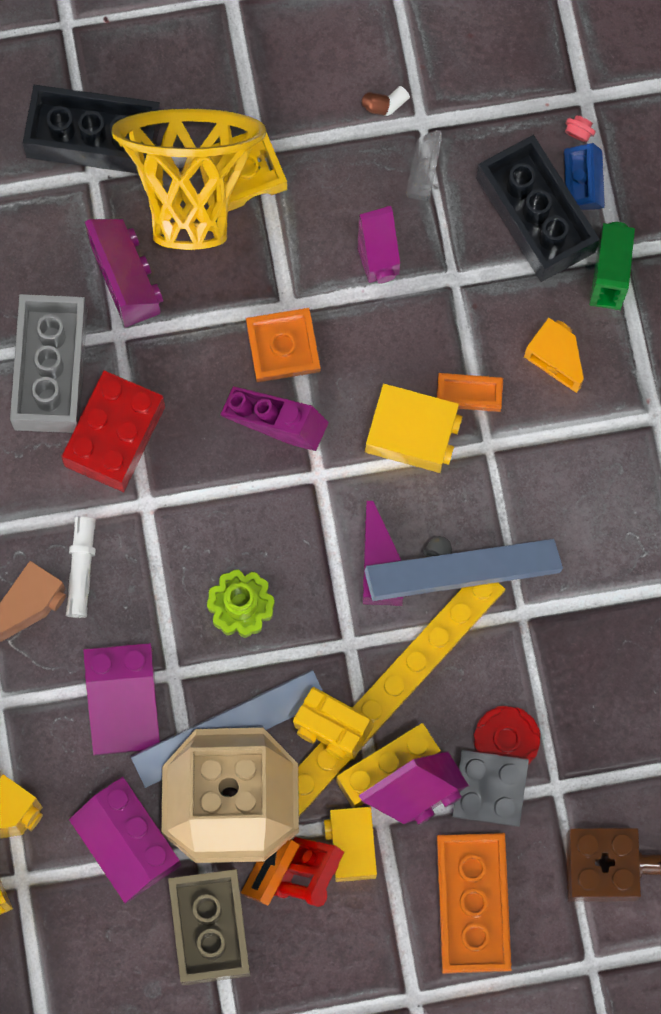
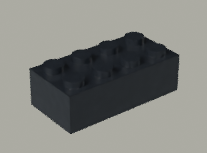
M34 84L22 142L26 158L139 174L137 166L123 146L121 147L118 144L119 142L113 138L112 127L117 121L128 116L161 110L160 102ZM160 123L140 127L152 143L157 146ZM128 133L125 138H127V139L130 140L129 133Z
M534 134L478 164L477 181L540 282L596 253L600 241L598 235Z

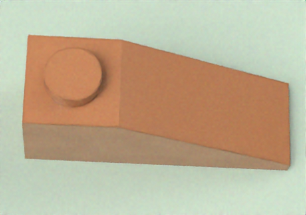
M29 561L0 602V642L47 617L51 610L56 611L66 597V594H64L66 589L63 582Z

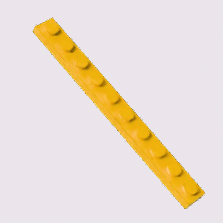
M497 582L461 588L353 706L355 710L372 718L374 725L361 749L506 590L501 584ZM320 742L299 765V817L352 760L351 758L345 756L341 760L326 751L327 745Z

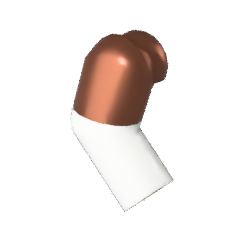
M399 86L389 96L368 92L362 98V106L370 113L389 116L410 98V95L402 86Z

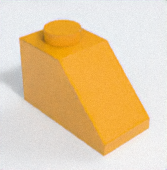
M548 318L526 347L524 358L577 393L581 388L584 377L576 336L564 322L559 320L555 322Z

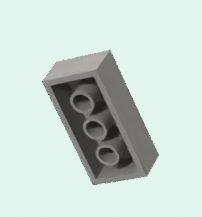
M19 294L10 421L15 431L74 432L81 415L88 312L85 297Z

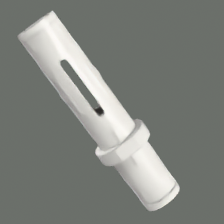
M75 517L73 545L69 547L72 561L66 616L86 618L91 560L96 552V549L93 548L96 519Z

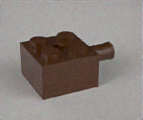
M638 828L569 829L566 833L568 902L637 901L641 897L640 878H642V875H661V865H659L661 864V854H642L639 851ZM601 857L605 858V862L610 863L611 866L605 873L602 872L601 867L595 865Z

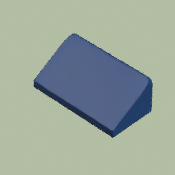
M594 143L564 149L565 185L580 209L605 208L602 150Z

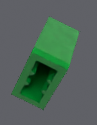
M603 223L599 236L600 241L597 249L590 306L621 311L629 289L635 228L628 227L625 223Z

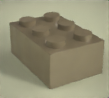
M237 869L168 878L182 986L249 977L250 968Z

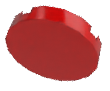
M498 706L486 712L478 721L474 733L475 751L528 758V765L537 756L540 746V729L534 718L525 710L517 707Z

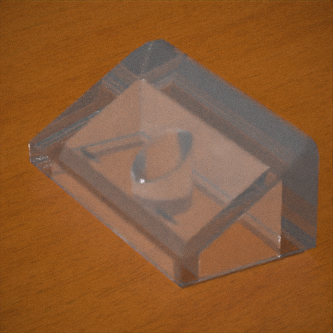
M439 130L420 137L416 142L406 196L409 198L428 201L431 197L442 141V133Z

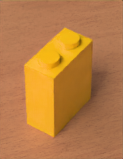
M383 383L367 438L365 453L441 473L443 463L450 464L454 446L449 445L451 433L458 435L463 416L457 414L459 404Z

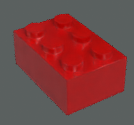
M103 370L61 456L64 466L121 492H125L164 411L163 395Z

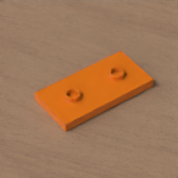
M505 833L437 835L442 974L511 972Z

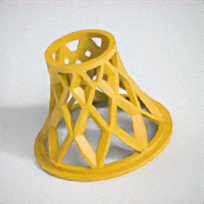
M168 109L128 116L113 125L112 136L119 142L118 144L121 147L123 146L137 166L139 176L147 193L152 212L153 241L155 243L173 249L195 250L215 247L227 240V218L231 193L253 146L263 140L266 135V128L262 122L243 114L221 110ZM194 121L217 124L200 148H196L182 122ZM169 122L163 135L161 146H155L140 128ZM230 126L241 128L249 133L242 142L233 144ZM128 133H129L130 140L127 139V138H125ZM177 135L185 148L173 147ZM218 137H220L221 146L212 147ZM222 155L219 163L215 166L210 156ZM172 157H187L181 172ZM200 167L204 187L197 194L190 179ZM163 169L172 178L168 193L163 188ZM182 200L186 204L184 209L180 206ZM206 202H208L209 205L207 210L204 207ZM186 229L192 241H176L180 230ZM208 231L213 232L214 238L204 240Z

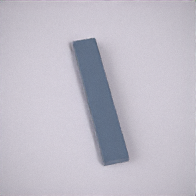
M549 539L366 566L364 572L372 601L557 574L562 571L563 566L555 540Z
M311 669L130 756L144 787L146 788L162 780V766L195 729L263 727L267 730L294 717L301 705H303L311 688L315 687L323 692L314 671Z

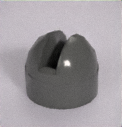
M434 537L427 543L423 554L426 557L452 554V546L445 537Z

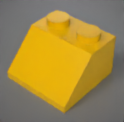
M3 774L0 777V839L23 835L27 829L32 831L43 816L40 813L43 807L36 797Z

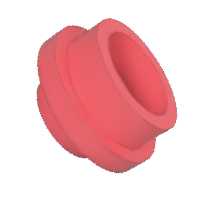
M576 115L574 119L567 118L565 122L567 125L565 133L579 141L587 143L589 138L594 137L596 133L591 128L593 123L581 116Z

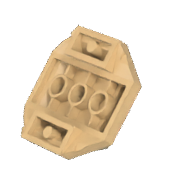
M263 727L195 729L162 766V835L175 844L195 863L266 861L288 840H291L299 833L298 763ZM228 787L238 790L232 797L221 795V792Z

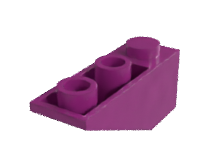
M234 386L220 414L226 419L289 445L313 451L317 450L329 423L312 405Z

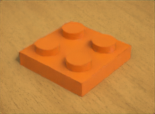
M310 308L246 318L256 382L320 372Z

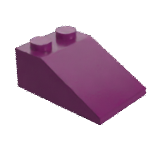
M151 643L83 649L93 755L139 752L159 743L155 672Z
M446 751L413 759L361 793L359 797L362 802L403 824L416 821L419 825L435 815L433 809L443 803L444 807H448L461 799L462 795L460 792L469 785L450 753Z

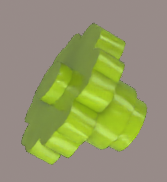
M233 570L230 573L221 575L219 578L220 586L210 588L207 601L209 612L214 614V626L221 629L225 635H232L237 631L243 638L260 633L262 621L272 619L275 605L274 597L268 594V582L255 572L244 576L240 570Z

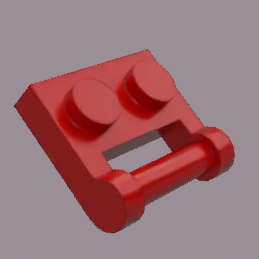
M294 837L293 841L299 844V847L274 896L280 898L290 896L306 900L309 905L320 907L327 900L326 888L338 869L344 851L335 845ZM294 875L312 879L309 886L291 882Z

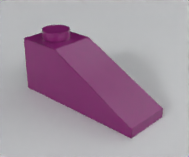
M391 206L359 214L357 249L369 283L375 281L379 284L392 281L400 272V257Z
M368 500L366 502L364 571L366 566L402 561L374 501ZM364 572L363 604L402 606L403 597L372 601Z

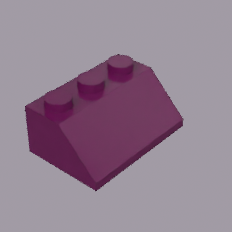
M89 219L85 221L89 244L124 327H129L159 315V303L163 302V298L158 285H151L147 277L148 274H151V270L145 255L139 257L135 247L139 246V241L133 227L127 229L123 219Z
M121 777L94 795L69 819L125 904L182 866L180 860L124 777Z

